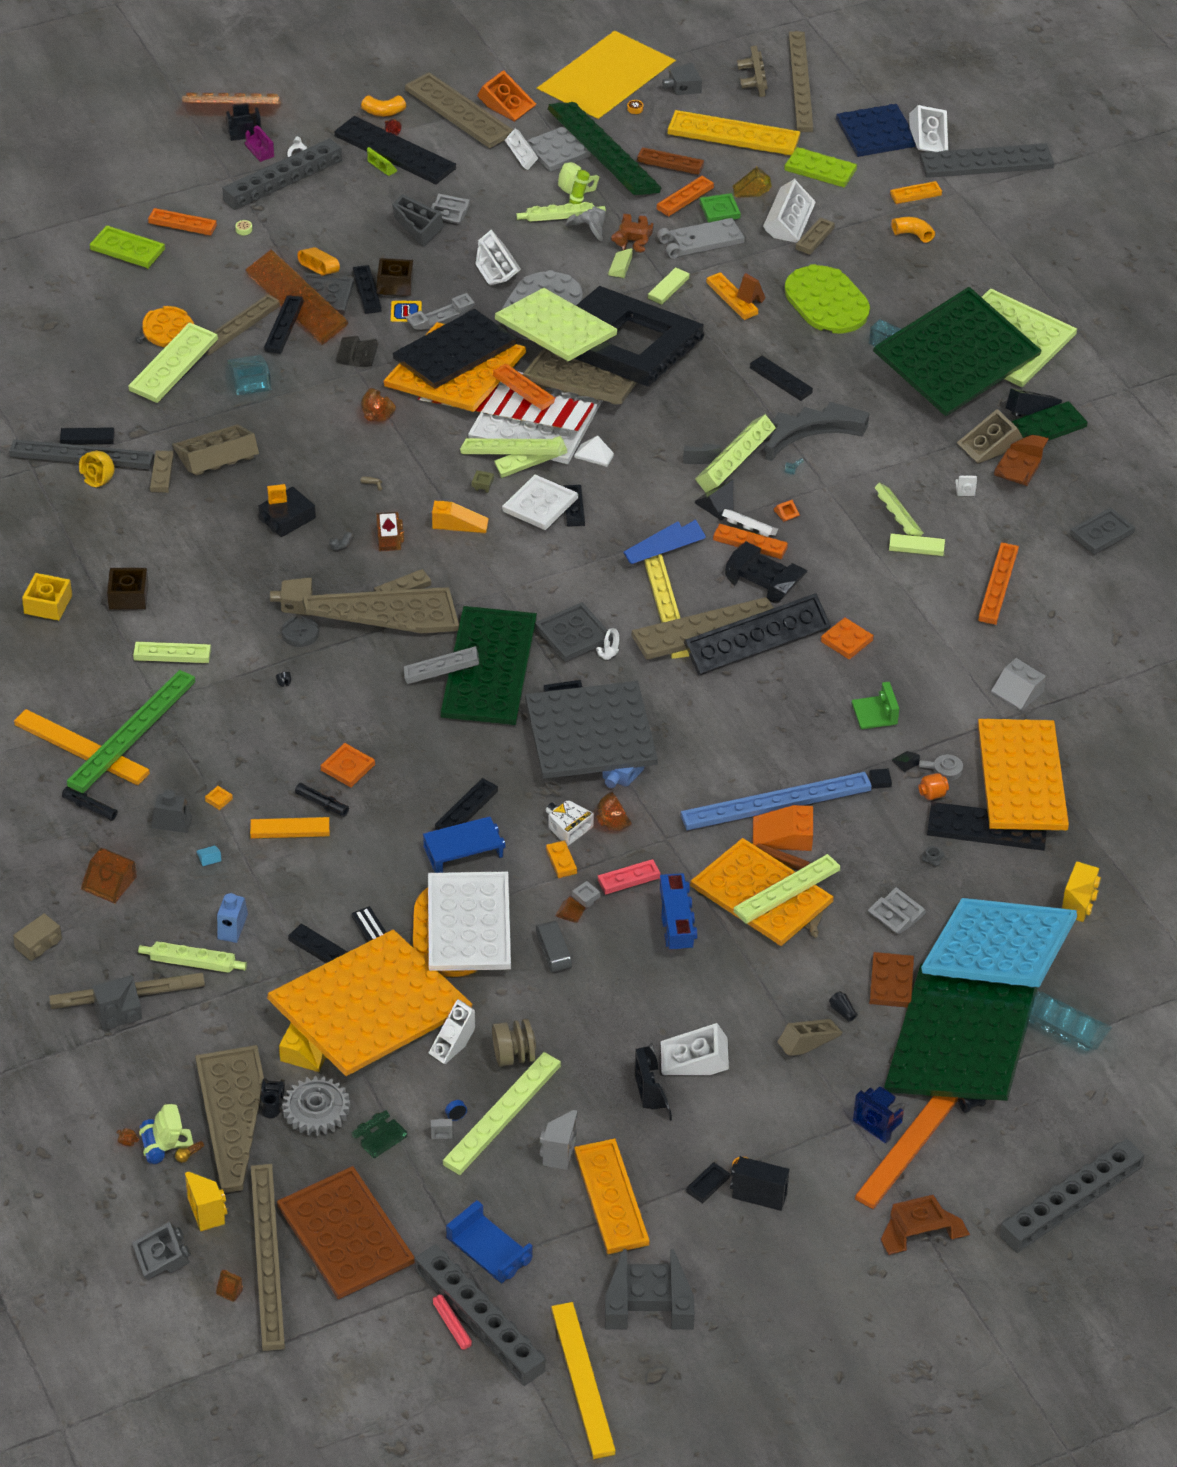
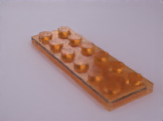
M186 93V96H182V102L281 104V98L278 97V94H267V97H262V94L251 93V97H247L244 93H235V96H230L228 93H218V96H214V93H202V96H198V93Z

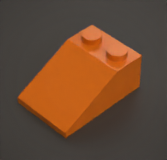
M504 70L484 84L477 95L488 108L514 122L536 106V103Z
M792 805L754 816L753 845L757 846L760 843L777 850L812 851L813 806Z

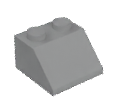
M1015 658L1004 668L991 690V694L1022 712L1044 692L1046 676Z
M572 1110L549 1122L546 1131L541 1132L540 1144L542 1145L540 1156L543 1157V1166L568 1170L577 1138L576 1110Z

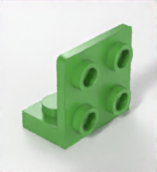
M890 682L882 683L879 696L852 700V706L860 729L898 724L899 706Z

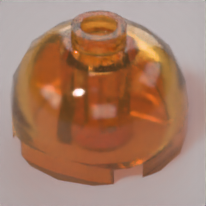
M369 388L363 395L361 408L367 420L371 422L373 420L384 422L394 414L396 406L387 396L383 398L379 395L381 392L373 388Z
M613 791L600 799L597 805L599 815L596 818L601 826L605 825L612 831H620L632 825Z

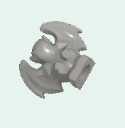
M594 206L579 216L575 214L570 216L566 221V226L587 223L594 235L600 241H603V228L601 226H603L606 211Z

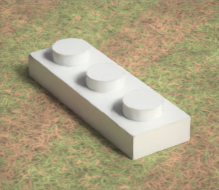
M515 128L505 139V142L522 166L529 170L538 157L520 131Z
M724 509L722 516L727 517L728 522L736 525L737 522L742 523L743 528L751 531L757 529L759 530L758 534L769 537V535L776 536L778 531L775 527L732 510Z

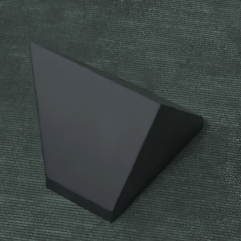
M733 479L708 491L695 500V504L722 521L726 518L722 516L724 509L734 511Z

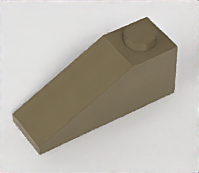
M831 1019L788 1023L778 1040V1044L789 1056L801 1055L841 1036L843 1032Z

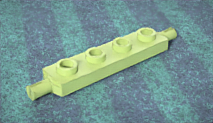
M582 202L581 204L567 203L560 206H533L532 208H527L525 213H516L517 220L527 219L529 222L568 219L574 214L579 216L588 209H592L594 205L593 203ZM605 206L598 207L602 210H605Z
M156 941L152 947L140 945L138 949L139 954L150 955V960L227 973H230L233 969L245 971L247 968V962L235 961V954Z

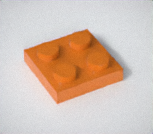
M844 617L821 636V642L847 659H851L873 641L874 635Z
M344 743L320 767L322 772L352 787L375 766V759Z

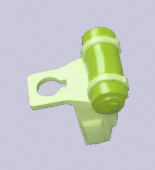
M573 162L564 163L560 171L558 186L570 194L569 203L581 204L584 200V193L596 190L599 176H590L587 171L581 170L580 166ZM594 180V183L591 187L587 186L588 183Z

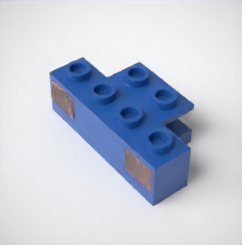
M684 873L660 875L661 918L663 927H667L664 934L666 947H669V949L693 948L694 939H697V928L692 925L695 924L694 912L690 910L692 908V898L687 894L690 893L689 881H685Z

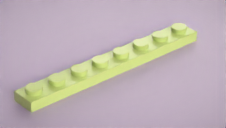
M543 1052L444 1158L443 1165L461 1175L561 1067V1061Z

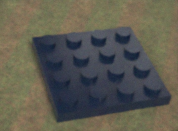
M897 104L836 114V120L857 157L917 147L910 126Z

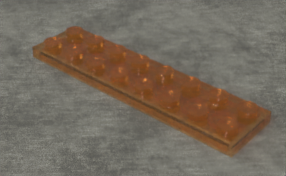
M272 249L245 269L247 274L269 295L279 300L281 306L287 295L303 297L304 303L296 321L322 345L349 324L334 307Z

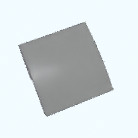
M438 193L435 203H432L431 208L442 213L443 221L460 224L469 209L470 200Z
M897 887L885 898L881 897L868 910L871 915L897 935L907 930L926 914L922 906Z

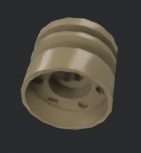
M522 1019L521 1028L518 1020H514L513 1030L509 1029L507 1022L492 1024L493 1046L499 1067L513 1065L514 1055H517L521 1064L525 1062V1054L528 1062L535 1061L536 1042L529 1019Z

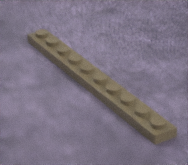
M789 32L797 131L813 132L805 32Z
M272 1164L251 1166L262 1349L263 1351L285 1349L273 1168Z

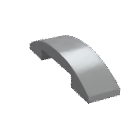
M465 293L452 298V304L425 315L422 311L406 316V319L414 329H431L437 322L447 324L464 315L475 303Z

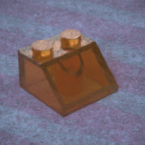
M100 848L89 862L81 890L115 904L137 877L135 861Z

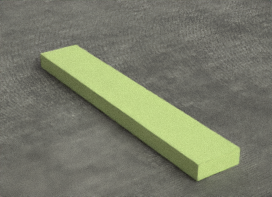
M466 438L460 451L461 454L559 455L565 443L563 439Z
M827 854L735 906L734 913L747 924L840 871V865Z

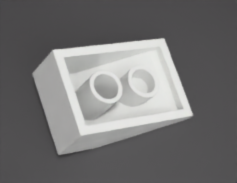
M917 105L909 113L910 130L917 149L927 152L948 151L947 111Z
M718 1023L661 1041V1073L663 1075H712L729 1069L728 1038Z

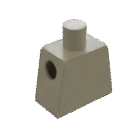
M312 578L284 580L281 591H270V602H281L282 612L307 615L305 614L302 601L303 596H310L313 593Z

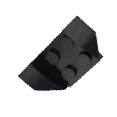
M650 1043L647 1047L635 1049L634 1075L642 1106L651 1110L667 1108L669 1119L672 1121L666 1092L660 1083H655L654 1072H650L658 1070L653 1043Z

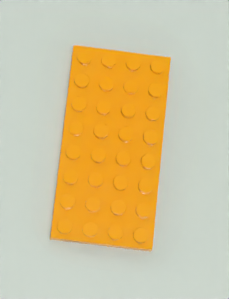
M978 719L977 725L989 829L1068 830L1069 822L1054 720Z

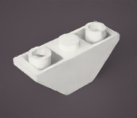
M457 999L429 1054L443 1064H446L466 1046L475 1029V1010Z

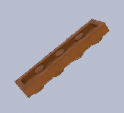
M644 147L641 148L637 156V162L697 175L700 174L704 166V160Z

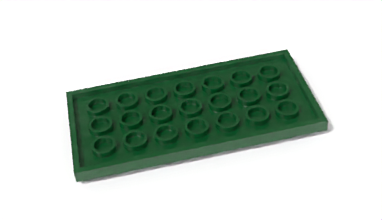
M463 606L454 652L476 646L479 664L449 672L441 708V718L509 725L517 724L537 613Z

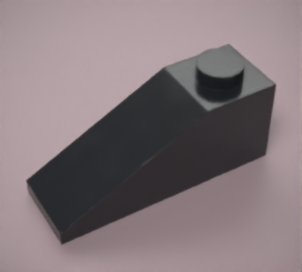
M1011 388L1005 409L1012 411V415L1021 417L1022 414L1030 415L1061 404L1062 399L1051 395Z

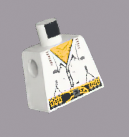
M565 801L559 807L552 802L546 807V812L549 814L548 826L550 830L561 841L565 840L567 846L593 827L594 813L571 801Z

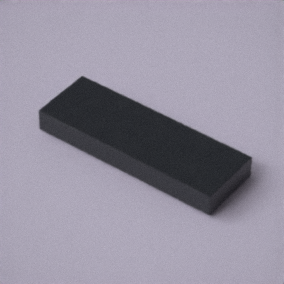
M114 427L61 428L60 444H114L115 430Z
M563 485V487L578 494V499L565 510L567 527L585 526L581 485Z

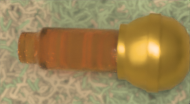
M200 1141L187 1148L177 1149L175 1152L176 1160L181 1163L186 1162L190 1155L204 1147V1143Z

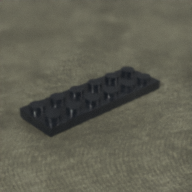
M931 802L927 836L1045 850L1047 830L989 829L987 809Z

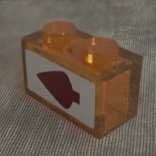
M398 512L376 513L379 551L401 550V543L404 542V531L400 532V530H403V520L399 519Z

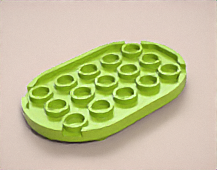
M811 264L794 270L786 279L785 295L787 300L812 327L820 331L825 329L832 331V333H848L859 329L867 322L870 312L869 302L841 270Z

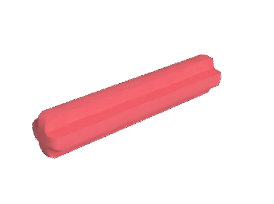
M441 1294L433 1298V1305L460 1348L463 1350L470 1348L472 1340L444 1296Z

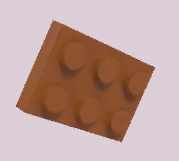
M873 952L870 1004L908 1008L912 996L914 956Z

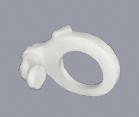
M299 136L295 137L294 144L289 147L288 157L291 156L294 150L307 149V146L302 143Z
M610 628L606 632L604 649L601 647L596 648L597 654L604 660L611 659L619 651V633L617 629ZM610 633L613 634V644L611 647L608 640Z

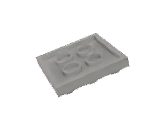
M564 126L526 140L537 155V160L549 172L562 168L564 163H574L591 156V152Z

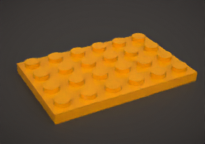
M742 838L690 881V886L738 917L734 913L735 906L790 876L795 871ZM813 885L747 924L782 946L833 902V896L817 885Z

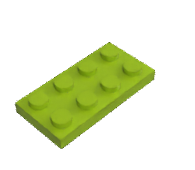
M797 147L785 164L784 170L845 188L856 172L857 164Z
M107 225L89 244L90 250L145 268H149L165 250V244Z

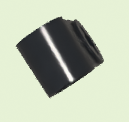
M263 1078L261 1111L262 1115L266 1118H275L280 1114L282 1098L285 1092L284 1079L268 1081L267 1078Z

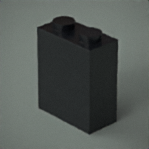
M293 486L286 490L287 502L269 504L267 500L258 505L260 521L269 526L272 532L277 533L281 538L316 519L315 505Z
M740 1156L738 1163L733 1164L731 1170L730 1189L733 1190L732 1198L782 1211L788 1194L790 1169Z

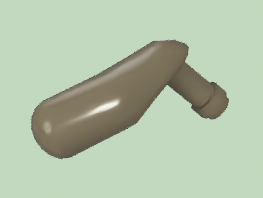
M361 477V483L375 484L378 486L379 491L382 490V481L380 479Z

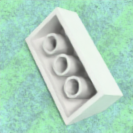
M794 179L780 187L763 227L773 238L797 243L816 202Z

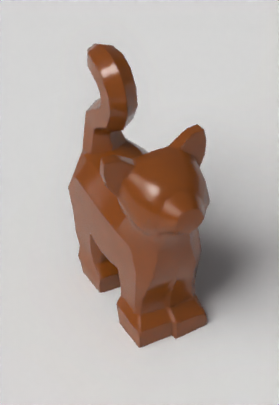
M623 214L619 231L612 235L611 240L616 245L622 247V251L626 250L628 240L634 241L633 249L638 253L644 252L645 248L642 246L646 245L649 241L654 223L648 225L646 216H639L638 223L631 222V214Z

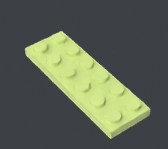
M189 322L128 386L129 391L158 403L218 340V335Z

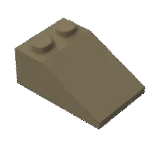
M997 409L961 438L957 444L979 464L1006 453L1011 444L1023 439L1018 428Z

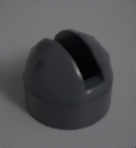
M282 672L276 675L278 685L284 687V684L286 686L291 684L290 672Z

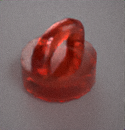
M395 119L385 121V130L395 135L400 133L402 128L400 122Z

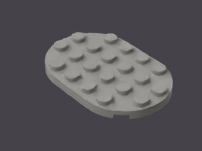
M553 270L525 276L517 284L504 304L503 309L542 288L551 291L576 306L582 301V288L568 274L558 273ZM507 327V331L512 335L521 339L530 340L527 337L521 335L520 333L514 331L513 329Z

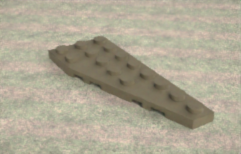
M449 587L303 596L302 601L305 614L417 633L458 631L459 628Z
M257 1045L195 1055L220 1188L223 1189L224 1193L240 1191L244 1187L264 1078Z

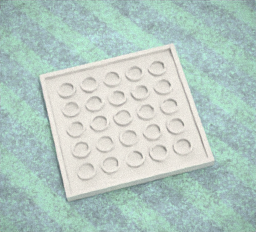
M500 381V383L498 384V385H502V386H503V389H504L505 387H508V386H506L504 383H502L501 381ZM536 384L553 397L561 396L563 399L571 398L573 401L581 400L584 403L591 402L594 404V407L578 431L481 412L471 428L468 438L553 439L561 436L568 453L551 460L568 464L603 400H595L592 397L579 396L575 393L562 392L559 389L546 388L543 385Z

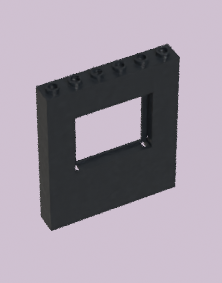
M598 286L576 305L616 329L620 328L625 322L631 321L663 333L640 355L603 342L574 358L647 387L657 381L662 374L666 373L671 366L675 365L680 358L684 357L688 351L693 349L704 338V324L602 286Z

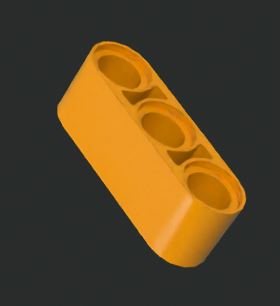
M316 247L298 251L297 258L299 263L322 276L337 273L340 269L339 261L335 257Z

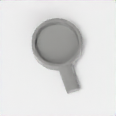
M946 754L939 756L935 762L920 760L919 768L933 769L934 773L945 776L947 781H953L962 775L963 763L958 757Z

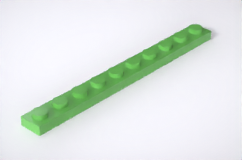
M179 670L67 780V786L84 793L195 683V676Z

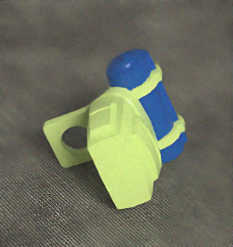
M163 1105L161 1111L155 1116V1120L148 1119L139 1125V1134L144 1145V1156H146L147 1161L151 1164L161 1162L165 1157V1151L174 1148H192L194 1145L191 1131L189 1129H182L177 1105ZM180 1135H184L187 1141L180 1142L178 1138Z

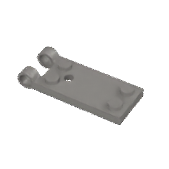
M733 218L670 231L667 228H662L657 232V237L661 243L675 242L666 247V252L672 259L692 253L741 244L745 240Z

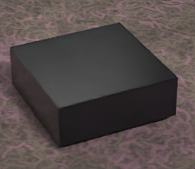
M889 768L869 771L872 789L892 787Z

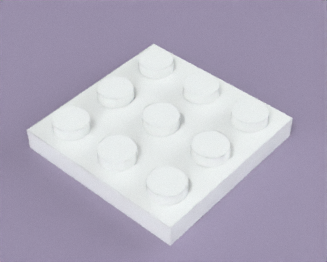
M534 475L502 506V509L507 514L546 530L578 499V494L538 475Z

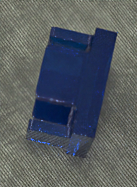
M870 1087L866 1092L861 1090L856 1094L853 1121L886 1144L891 1139L892 1132L902 1123L904 1110L899 1108L895 1113L889 1110L888 1107L895 1101L896 1097L882 1087H878L875 1091Z

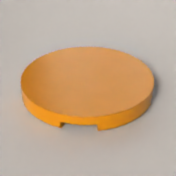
M163 306V308L154 311L150 310L145 315L142 330L145 337L151 343L160 347H166L189 322L192 324L194 322L187 315L186 311L173 306Z

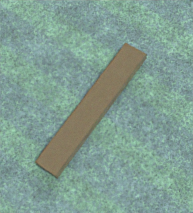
M267 294L214 331L218 335V340L205 354L211 355L280 307L281 301Z

